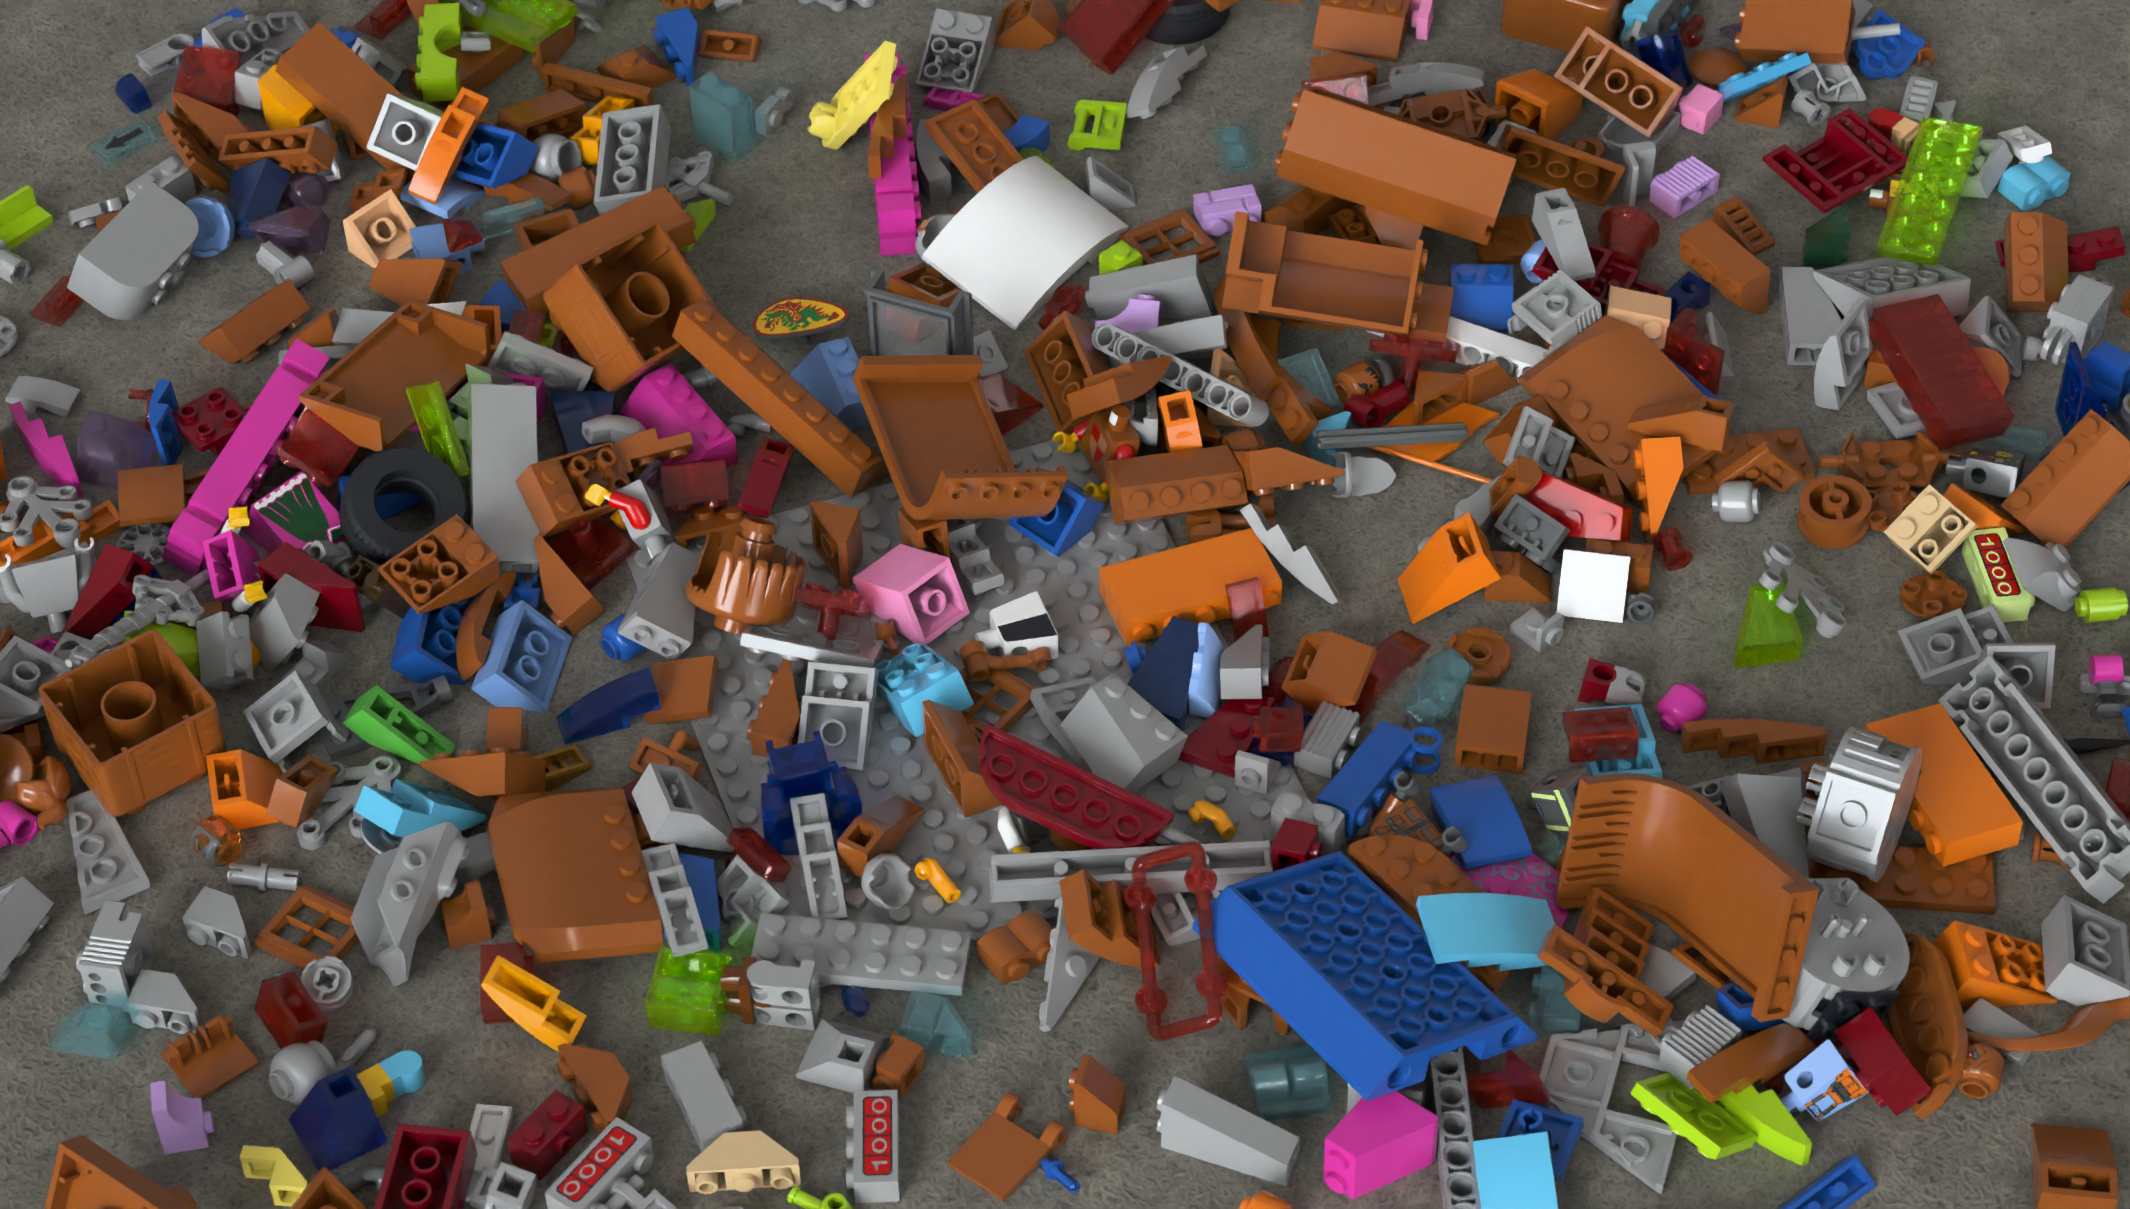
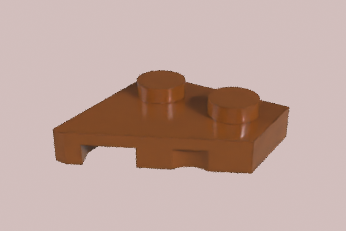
M738 505L730 506L726 509H713L710 506L698 508L675 535L676 544L683 548L688 547L687 543L691 538L706 535L707 539L708 534L712 531L719 532L720 539H722L723 534L726 532L733 533L736 536V533L742 532L743 529L739 523L745 516L752 515L746 513L743 509L737 508Z

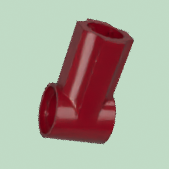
M1396 380L1366 397L1361 394L1353 395L1346 402L1344 411L1351 412V422L1362 428L1381 427L1387 416L1399 411L1410 403V394L1404 384Z

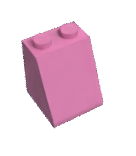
M899 544L852 578L863 606L887 624L889 619H893L895 629L913 643L923 642L926 645L970 613L950 558Z

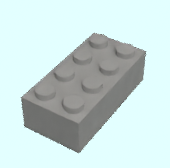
M660 104L603 113L593 202L599 215L656 188L665 187L671 127Z

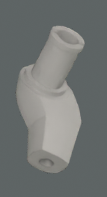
M606 414L582 423V434L590 445L608 441L616 443L631 435L645 431V427L636 419L619 415Z

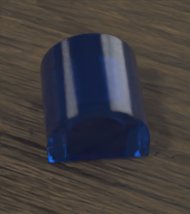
M128 73L117 82L115 94L131 112L138 114L152 107L145 87L133 74Z

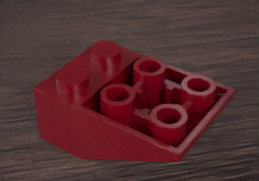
M285 542L257 564L265 594L270 591L285 573L320 592L315 604L319 609L309 626L363 632L365 630L363 610L358 596L359 589L354 581L340 576L327 564L319 563L311 558L303 549H297Z

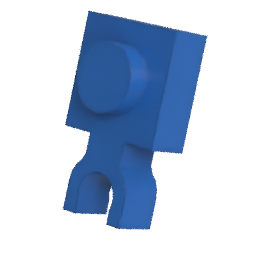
M517 573L516 587L511 588L509 596L505 599L504 611L521 600L539 611L541 588H538V575L534 574L533 580L525 582L522 581V574Z

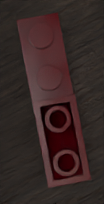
M2119 226L2067 236L2068 272L2095 270V261L2126 255ZM2004 239L1995 241V247L2000 265L2005 267Z

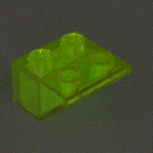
M661 946L645 1000L648 1027L719 1036L725 1015L724 1000L727 991L721 990L720 980L724 966H731V954L698 951L673 958L670 947Z

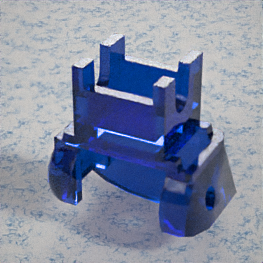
M819 730L813 731L814 741L774 749L772 740L765 741L769 758L767 762L769 774L767 775V783L761 784V807L765 848L770 853L799 855L790 798L824 793L835 848L837 847V840L856 817L863 814L860 793L854 779L847 772L846 766L839 767L836 761L828 762ZM831 775L833 778L835 788H832L831 786Z

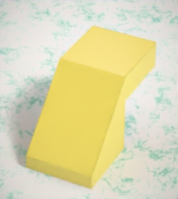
M243 1145L240 1160L245 1178L270 1180L269 1186L274 1205L291 1207L308 1186L306 1179L280 1148Z

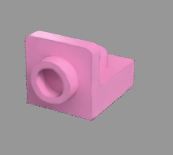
M1410 0L1409 19L1412 20L1411 27L1416 28V39H1428L1433 21L1434 0Z

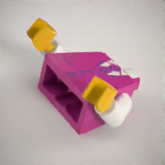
M247 506L229 508V519L225 522L220 534L202 541L214 599L232 602V607L238 612L247 611L255 602L267 599L257 566L260 563L259 554L253 546L238 535L242 526H249Z

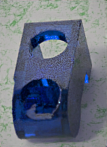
M1688 271L1666 291L1663 297L1672 298L1669 326L1677 329L1696 310H1702L1709 305L1710 283ZM1691 284L1696 285L1698 290L1692 291Z

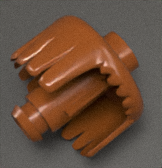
M754 516L744 517L739 523L743 527L742 532L736 533V536L733 533L726 532L720 541L719 532L712 531L708 534L696 573L689 578L685 587L686 596L692 604L716 615L714 625L717 628L741 635L748 624L780 626L789 623L795 615L806 572V563L801 556L798 558L797 554L791 551L786 560V549L778 544L775 545V542L771 540L772 535L777 534L775 523Z

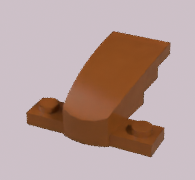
M1595 887L1587 897L1574 936L1554 925L1548 931L1537 957L1565 976L1563 995L1583 1014L1596 1021L1606 1023L1619 1012L1654 1037H1657L1664 1031L1674 1004L1637 980L1646 965L1643 960L1650 947L1647 941L1654 925L1600 888Z

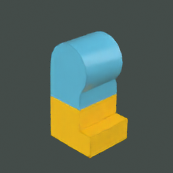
M411 1050L398 1052L353 1076L358 1096L376 1119L389 1112L388 1102L404 1093L418 1091L423 1087L426 1080L422 1059L418 1053Z

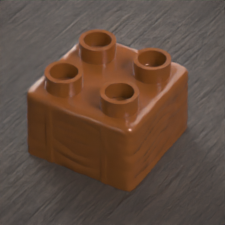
M1503 0L1501 33L1512 38L1569 53L1587 26L1616 44L1625 26V20L1622 19L1624 8L1627 3L1631 4L1633 0Z
M658 221L650 222L622 239L582 258L547 288L543 295V300L549 309L552 323L556 328L565 333L584 363L594 367L590 379L607 392H615L679 357L686 351L672 337L681 310L702 298L716 307L676 248L675 243Z
M156 630L144 632L83 665L42 684L38 689L58 750L81 777L102 807L112 816L119 817L125 814L138 813L145 809L150 801L187 782L201 780L208 774L206 755L227 752L216 702L188 670L168 642Z

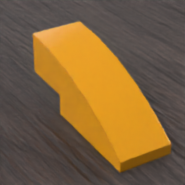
M499 955L495 958L481 984L492 1000L508 1016L557 1052H559L558 1046L561 1044L572 1045L587 1016L557 998L560 993L558 989Z

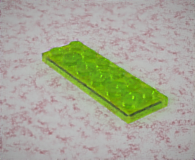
M1927 117L1922 118L1879 238L1876 255L1933 266L1938 265L1982 138L1983 127Z

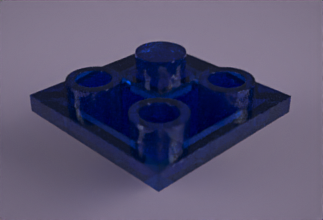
M351 1066L317 1081L289 1118L291 1127L318 1172L324 1167L330 1171L387 1143V1138L367 1092Z

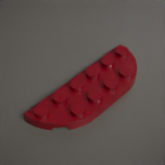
M988 723L983 731L979 748V767L983 780L990 792L1002 804L1014 812L1078 843L1095 849L1141 847L1163 834L1174 819V812Z

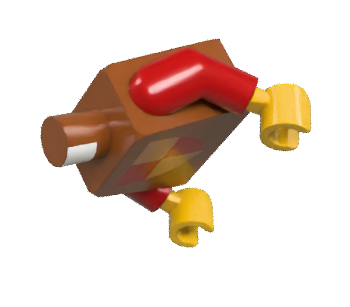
M1115 405L1112 411L1103 410L1096 412L1091 418L1075 427L1072 434L1057 432L1052 438L1053 442L1062 444L1056 450L1067 454L1073 453L1077 447V441H1081L1079 448L1101 483L1100 486L1089 483L1084 487V490L1104 503L1108 499V485L1104 462L1137 457L1140 443L1139 436L1129 422L1131 412L1123 405Z

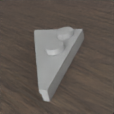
M1062 896L1057 897L1054 907L1059 908L1057 926L1051 929L1050 933L1051 949L1047 954L1044 981L1048 982L1046 1001L1040 1003L1039 1010L1040 1025L1038 1028L1044 1032L1053 1029L1100 958V956L1080 947L1068 938Z

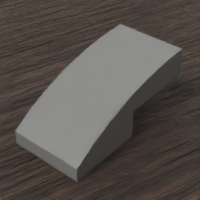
M18 376L6 397V402L13 404L21 401L23 408L29 412L35 413L37 408L40 407L67 418L79 396L80 389L45 378Z

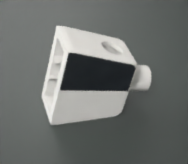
M1037 591L992 609L989 612L990 630L975 633V640L984 642L987 651L997 648L1002 657L1025 654L1028 651L1046 647L1049 649L1052 659L1058 658V634Z

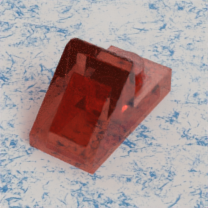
M1507 1050L1504 1072H1489L1469 1076L1468 1089L1479 1108L1482 1109L1507 1107L1511 1105L1513 1099L1529 1104L1550 1102V1095L1538 1073L1511 1050Z

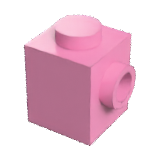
M1697 84L1678 103L1677 112L1681 113L1680 125L1704 135L1722 115L1724 94Z

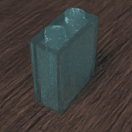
M710 71L689 85L695 140L734 164H737L757 150L752 96Z

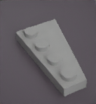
M748 624L742 632L740 645L749 647V650L754 653H779L783 658L792 661H798L803 658L816 663L875 668L883 653L885 641L873 639L872 645L857 643V637L843 635L842 639L827 640V637L822 632H803L800 636H795L794 630L791 628Z

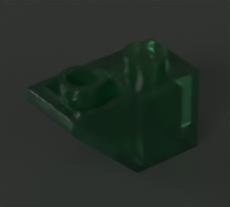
M1840 208L1806 228L1802 250L1803 267H1813L1815 271L1840 266L1842 262H1847L1849 246L1845 244V239L1851 240L1852 221H1847V208Z

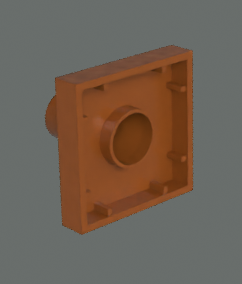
M81 1134L59 1144L44 1209L198 1208L193 1196L184 1187L169 1185L162 1188Z

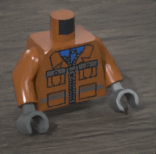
M1405 771L1399 772L1394 778V784L1398 790L1396 793L1389 795L1369 828V837L1384 834L1412 837L1431 844L1449 859H1451L1452 852H1464L1467 849V841L1461 836L1462 832L1454 826L1449 827L1441 835L1411 799L1408 801L1404 800L1406 796H1412L1418 792L1419 783L1413 778L1409 785L1404 787L1405 782L1409 779V774Z

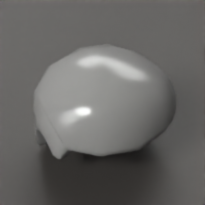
M881 853L868 861L864 867L861 879L863 893L876 906L886 909H900L908 904L915 892V885L910 881L908 875L911 867L896 854Z

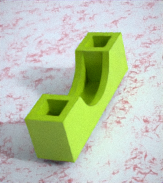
M460 3L426 4L424 6V16L419 17L420 34L423 35H418L419 53L422 54H417V69L420 72L415 73L416 89L422 90L424 102L455 100L460 91L457 59L443 55V53L461 44L463 22Z

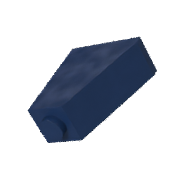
M269 158L233 170L231 174L228 210L232 214L236 232L244 238L253 239L268 233L290 177L288 171Z

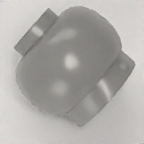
M545 134L533 142L539 149L530 166L532 174L544 178L553 184H559L558 178L561 174L582 164V155L578 144L573 140L566 139L562 135Z
M313 1040L307 1043L299 1042L288 1045L279 1050L271 1061L270 1087L277 1097L285 1099L290 1103L304 1105L320 1098L328 1088V1085L336 1079L337 1069L335 1061L327 1048L318 1041Z

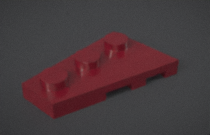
M1262 694V699H1230L1188 735L1178 760L1235 778V755L1238 750L1250 753L1275 707V698Z

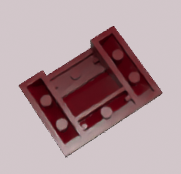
M1851 108L1830 118L1824 137L1795 153L1784 144L1762 158L1764 163L1824 214L1912 164V159Z

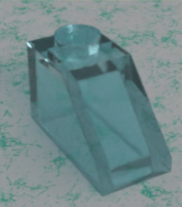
M91 1002L86 1003L61 1019L50 1042L49 1050L118 1061L130 1035L123 1008Z

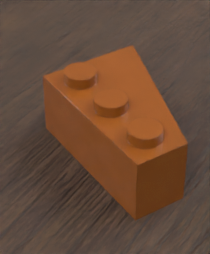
M558 89L500 109L498 111L496 127L517 132L532 143L545 134L562 135L568 139L583 128V115L585 114L586 103L566 91Z

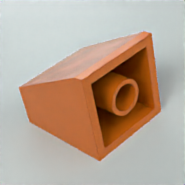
M1536 69L1500 79L1496 83L1495 107L1505 105L1507 117L1497 118V127H1500L1504 119L1535 130L1537 135L1553 140L1581 113L1583 95L1562 81Z

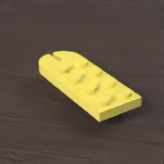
M885 40L834 95L830 104L823 101L815 103L809 115L812 125L808 126L807 129L811 135L822 138V145L824 147L838 150L851 136L857 133L858 128L862 124L867 123L869 117L879 110L885 100L890 99L894 89L891 76L898 62V57L895 56V43Z

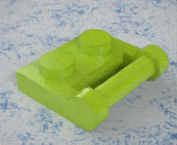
M1095 100L1077 101L1074 109L1076 118L1073 133L1068 138V147L1071 150L1080 151L1084 148L1120 150L1127 117V103ZM1095 115L1092 133H1084L1087 118Z

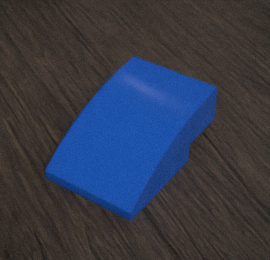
M1496 775L1430 788L1432 813L1443 827V833L1447 828L1454 826L1462 832L1461 836L1467 841V849L1464 852H1453L1465 869L1532 856V848L1521 819L1509 794Z

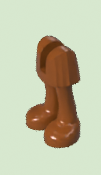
M1262 495L1259 507L1272 528L1277 525L1273 495ZM1217 509L1189 514L1185 518L1188 544L1251 528L1243 514H1222Z

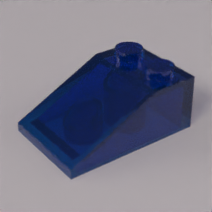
M2070 342L2055 406V413L2063 437L2072 430L2090 409L2114 426L2113 421H2109L2107 416L2106 400L2101 399L2098 387L2077 342Z

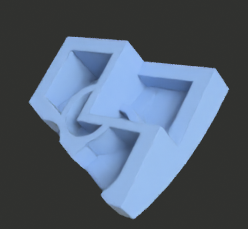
M1199 622L1197 630L1199 647L1198 652H1194L1188 691L1189 713L1191 716L1211 717L1218 711L1221 701L1220 658L1224 648L1212 627L1208 623Z

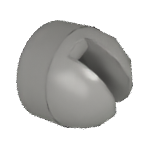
M2027 335L2023 346L2022 360L2030 362L2041 360L2040 353L2044 344L2043 340Z

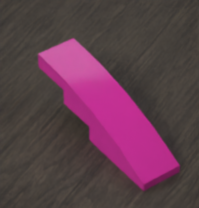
M21 401L10 404L9 408L14 426L25 448L37 465L60 487L74 486L78 498L83 497L77 473L62 435L49 438L41 418L28 421Z

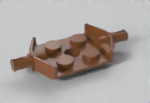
M1467 88L1403 100L1398 115L1481 141L1487 122L1492 119L1507 117L1505 105L1488 108L1487 104H1483L1471 89ZM1437 113L1448 114V117L1444 120H1435L1433 118Z
M1921 430L1917 431L1916 440L1854 441V432H1850L1841 453L1837 455H1819L1818 466L1819 469L1838 468L1839 472H1842L1846 477L1860 482L1866 489L1888 487L1897 481L1907 482L1910 488L1931 485L1937 471L1942 469V465L1947 464L1949 455L1962 457L1961 451L1942 452L1938 450V447ZM1889 464L1896 469L1887 470L1883 465Z

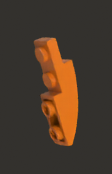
M464 87L461 88L453 104H449L425 149L409 186V193L436 205L462 159L465 146L489 106V98Z

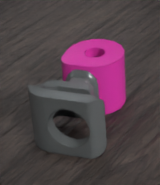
M2120 654L2091 655L2088 667L2090 685H2095L2098 690L2095 694V702L2090 709L2091 718L2123 717L2121 708L2127 707V704L2114 702V697L2117 695L2116 686L2120 685L2123 681L2124 670Z

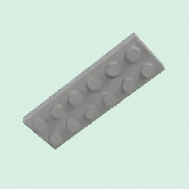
M760 913L751 957H755L756 962L767 960L778 966L800 967L802 960H814L817 965L818 983L962 996L971 947V932Z

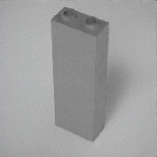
M489 381L477 384L471 383L468 394L470 528L499 557L500 574L512 570L516 575L517 573L536 575L539 564L534 538L539 535V530L515 481L529 465L538 463L536 386H527L523 383L496 385Z

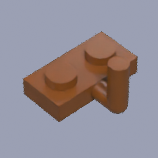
M681 729L675 733L668 748L643 737L628 768L642 775L649 763L680 767L697 782L704 765L680 754L684 747L689 751H696L700 746L699 741L695 737Z

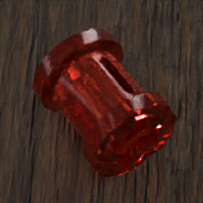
M1672 527L1657 533L1653 540L1654 546L1658 551H1661L1664 557L1663 564L1665 568L1669 571L1683 569L1692 561L1690 550L1684 547L1681 542V533L1677 528Z

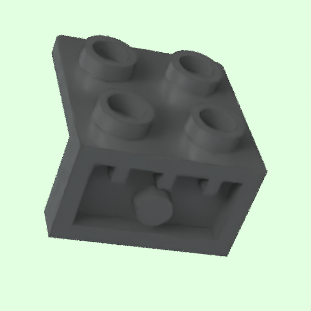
M1515 494L1494 525V527L1503 532L1500 539L1550 573H1553L1555 569L1561 572L1562 564L1553 559L1552 556L1570 532V529L1518 494Z

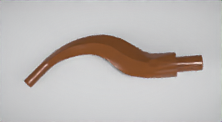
M2130 996L2081 1005L2071 1014L2062 1027L2043 1035L2000 1038L1967 1031L1968 1045L1976 1042H1986L1991 1044L1996 1050L2013 1052H2043L2080 1046L2101 1036L2117 1020H2130Z

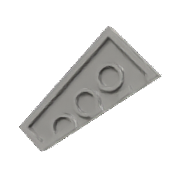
M90 790L66 799L84 914L86 915L102 908L105 900L117 902L151 888L149 879L115 816L109 814L102 807Z

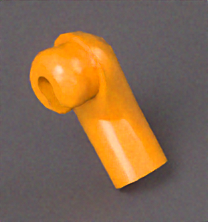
M1198 800L1194 802L1193 807L1188 809V815L1193 822L1200 824L1207 818L1213 823L1222 839H1229L1237 832L1236 827L1223 808L1205 800Z
M924 858L923 861L916 864V876L920 880L928 879L947 903H954L960 898L961 891L949 878L937 860Z

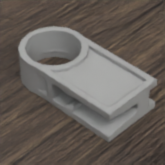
M184 33L172 35L136 54V57L139 59L138 65L151 77H155L181 64V59L194 44V38ZM181 45L188 46L187 48L181 50L174 49L175 47Z

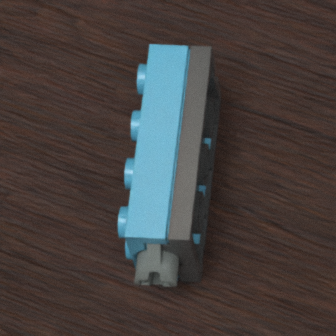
M1633 0L1631 4L1627 3L1622 14V19L1625 20V26L1620 35L1622 49L1632 53L1640 61L1643 60V62L1654 65L1700 0Z

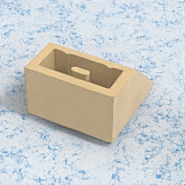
M1929 484L1884 531V534L1893 545L1915 564L1932 574L1977 528V525Z

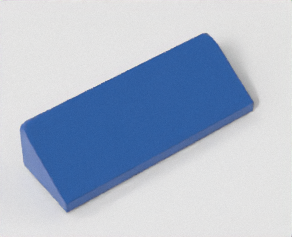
M1853 1154L1841 1159L1775 1209H1846L1874 1188L1876 1183L1858 1156Z

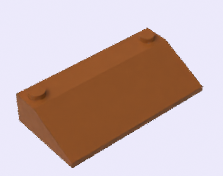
M408 300L299 395V401L356 445L376 452L380 450L385 451L467 378V363L480 366L491 356L489 326L487 323Z

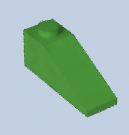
M377 685L356 699L342 723L368 744L419 765L420 761L434 760V754H452L456 747L450 740Z

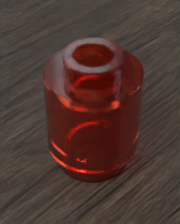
M1287 656L1282 660H1278L1269 672V686H1262V694L1275 698V705L1285 706L1292 700L1281 687L1294 657Z

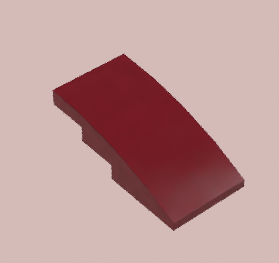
M1586 241L1596 274L1595 277L1575 282L1600 303L1602 317L1605 314L1610 286L1665 297L1666 289L1638 279L1640 270L1611 260L1612 250ZM1545 247L1532 269V272L1543 281L1548 280L1549 276H1552L1559 270L1547 247Z

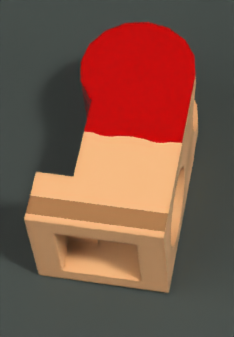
M1885 108L1874 109L1869 113L1868 123L1908 156L1922 135L1924 126Z

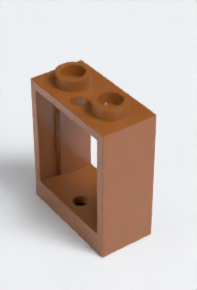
M572 208L514 223L516 243L520 253L532 248L531 244L551 239L578 226L579 223Z

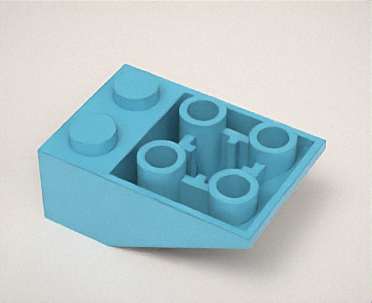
M923 642L911 644L905 647L900 655L891 660L881 661L875 666L876 669H879L877 693L904 728L915 737L924 733L923 701L931 700L958 711H962L974 704L959 670Z

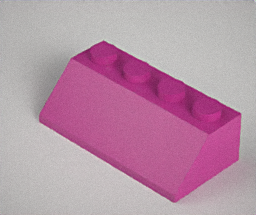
M672 363L645 375L620 409L621 416L636 419L645 427V430L655 428L658 439L690 432L694 453L688 454L689 456L686 459L672 462L670 459L661 461L682 488L738 463L735 436Z

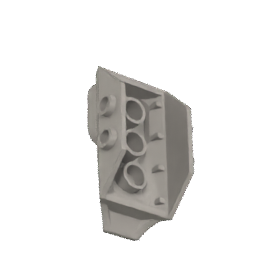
M449 821L407 835L402 838L399 847L376 855L350 917L368 963L379 966L389 977L392 986L397 987L408 980L417 937L429 923L439 901L444 896L449 898L457 884V878H454L458 866L461 867L469 854L470 848L466 846L467 839Z

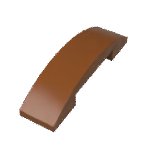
M512 570L501 575L500 579L482 591L470 603L461 619L456 638V660L460 678L465 681L485 663L492 641L481 634L489 612H492L510 594L516 577V573Z

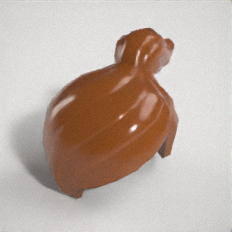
M47 755L41 763L34 764L35 780L19 781L17 783L18 800L16 803L30 813L39 815L37 824L41 831H44L47 826L60 824L66 819L69 810L65 802L72 790V780L68 769L61 760Z

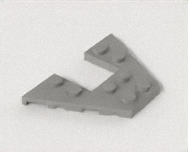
M1669 1018L1664 1031L1657 1037H1654L1635 1023L1623 1024L1618 1030L1597 1032V1028L1582 1030L1577 1034L1567 1032L1551 1035L1533 1100L1544 1108L1582 1117L1584 1122V1128L1581 1132L1582 1137L1654 1191L1662 1194L1678 1134L1671 1131L1668 1124L1608 1110L1621 1061L1665 1071L1658 1064L1661 1051L1659 1044L1670 1031L1676 1034L1678 1029L1682 1028L1685 1020L1672 1022V1019Z

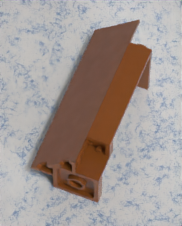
M1236 211L1226 268L1227 278L1222 308L1445 343L1454 287L1423 283V280H1418V275H1425L1428 249H1422L1423 240H1417L1415 250L1288 231L1287 226L1250 221L1248 213Z

